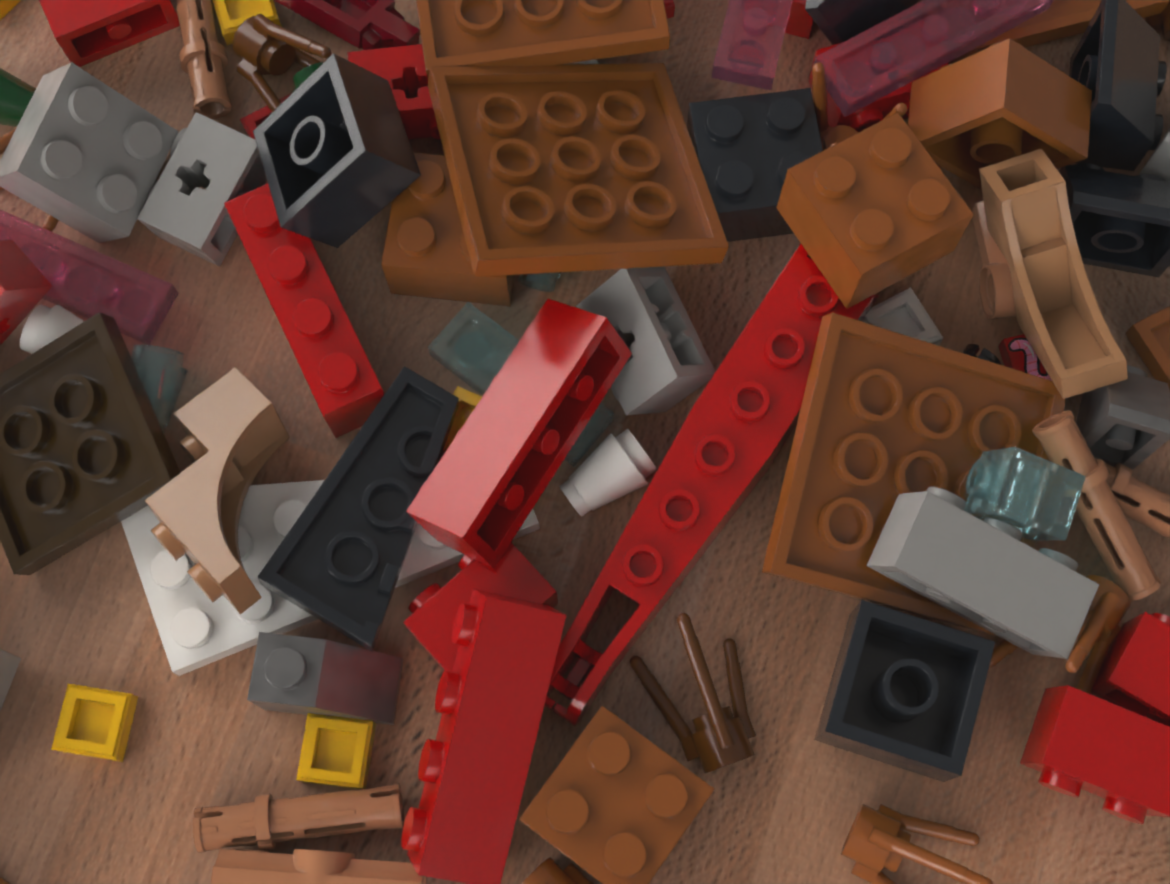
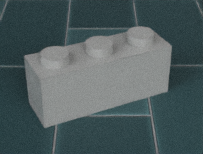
M928 487L927 491L898 495L866 566L1033 655L1068 659L1099 587V584L1076 572L1079 564L1074 559L1047 548H1040L1039 551L1020 541L1023 533L1019 529L994 518L986 517L983 521L964 511L967 503L962 498L947 490Z

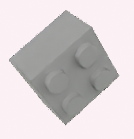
M71 62L42 76L0 159V187L98 243L129 237L179 131Z

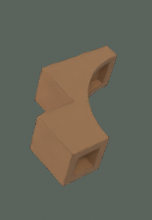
M1042 148L980 168L987 228L1010 266L1017 323L1062 398L1066 399L1127 380V360L1106 324L1085 271L1073 228L1064 178Z
M234 367L173 413L187 435L179 444L193 464L148 497L145 502L160 522L151 529V532L175 561L184 554H187L196 564L187 573L212 602H215L223 595L241 615L262 598L245 572L239 551L238 527L243 502L250 485L264 463L290 437L273 404Z

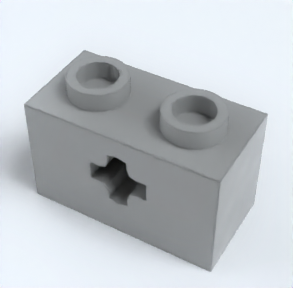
M196 112L188 127L183 128L176 135L171 146V158L159 180H155L137 219L158 238L220 267L238 234L224 203L263 186L267 178L255 139Z
M665 267L620 269L576 305L577 308L607 317L632 352V355L611 386L615 398L621 404L626 415L666 412L708 382L715 373L714 367Z

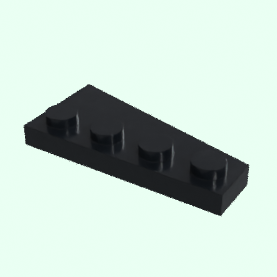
M404 366L258 575L260 584L373 652L418 524L406 510L440 461L458 410L459 398Z

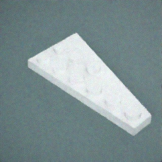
M325 480L250 485L240 513L238 544L245 572L262 598L241 615L223 595L215 602H212L187 573L190 568L196 565L187 554H184L175 561L151 532V529L160 522L149 506L121 521L173 673L180 676L257 644L259 632L283 634L318 620L308 612L260 584L258 575ZM533 509L513 540L540 529ZM418 523L396 587L459 562L465 554L438 542Z

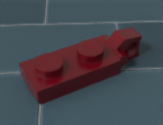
M274 0L358 49L371 50L419 44L420 29L404 21V17L395 10V0Z

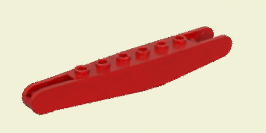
M800 243L693 405L567 634L560 643L545 707L551 711L553 710L554 713L574 726L579 723L612 672L765 475L796 427L822 317L830 313H836L862 322L882 290L846 309ZM616 589L638 603L639 607L604 653L601 654L584 642L612 592ZM575 657H578V661L565 679L563 677ZM591 667H593V669L591 670V672L589 673V675L587 676V678H586L585 681L583 682L582 686L579 688V685L581 684V682L583 681V679L585 678V676L587 675V673L589 672V670L591 669ZM553 690H556L572 701L568 709L549 698Z

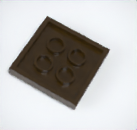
M99 312L0 374V540L13 574L31 575L148 506L145 502L148 497L180 474V470L114 317Z

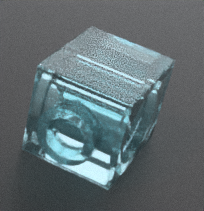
M1017 447L983 451L981 458L974 463L967 477L966 492L969 496L964 511L982 521L988 517L1006 522L1019 529L1023 533L1022 537L1031 541L1066 540L1086 476Z

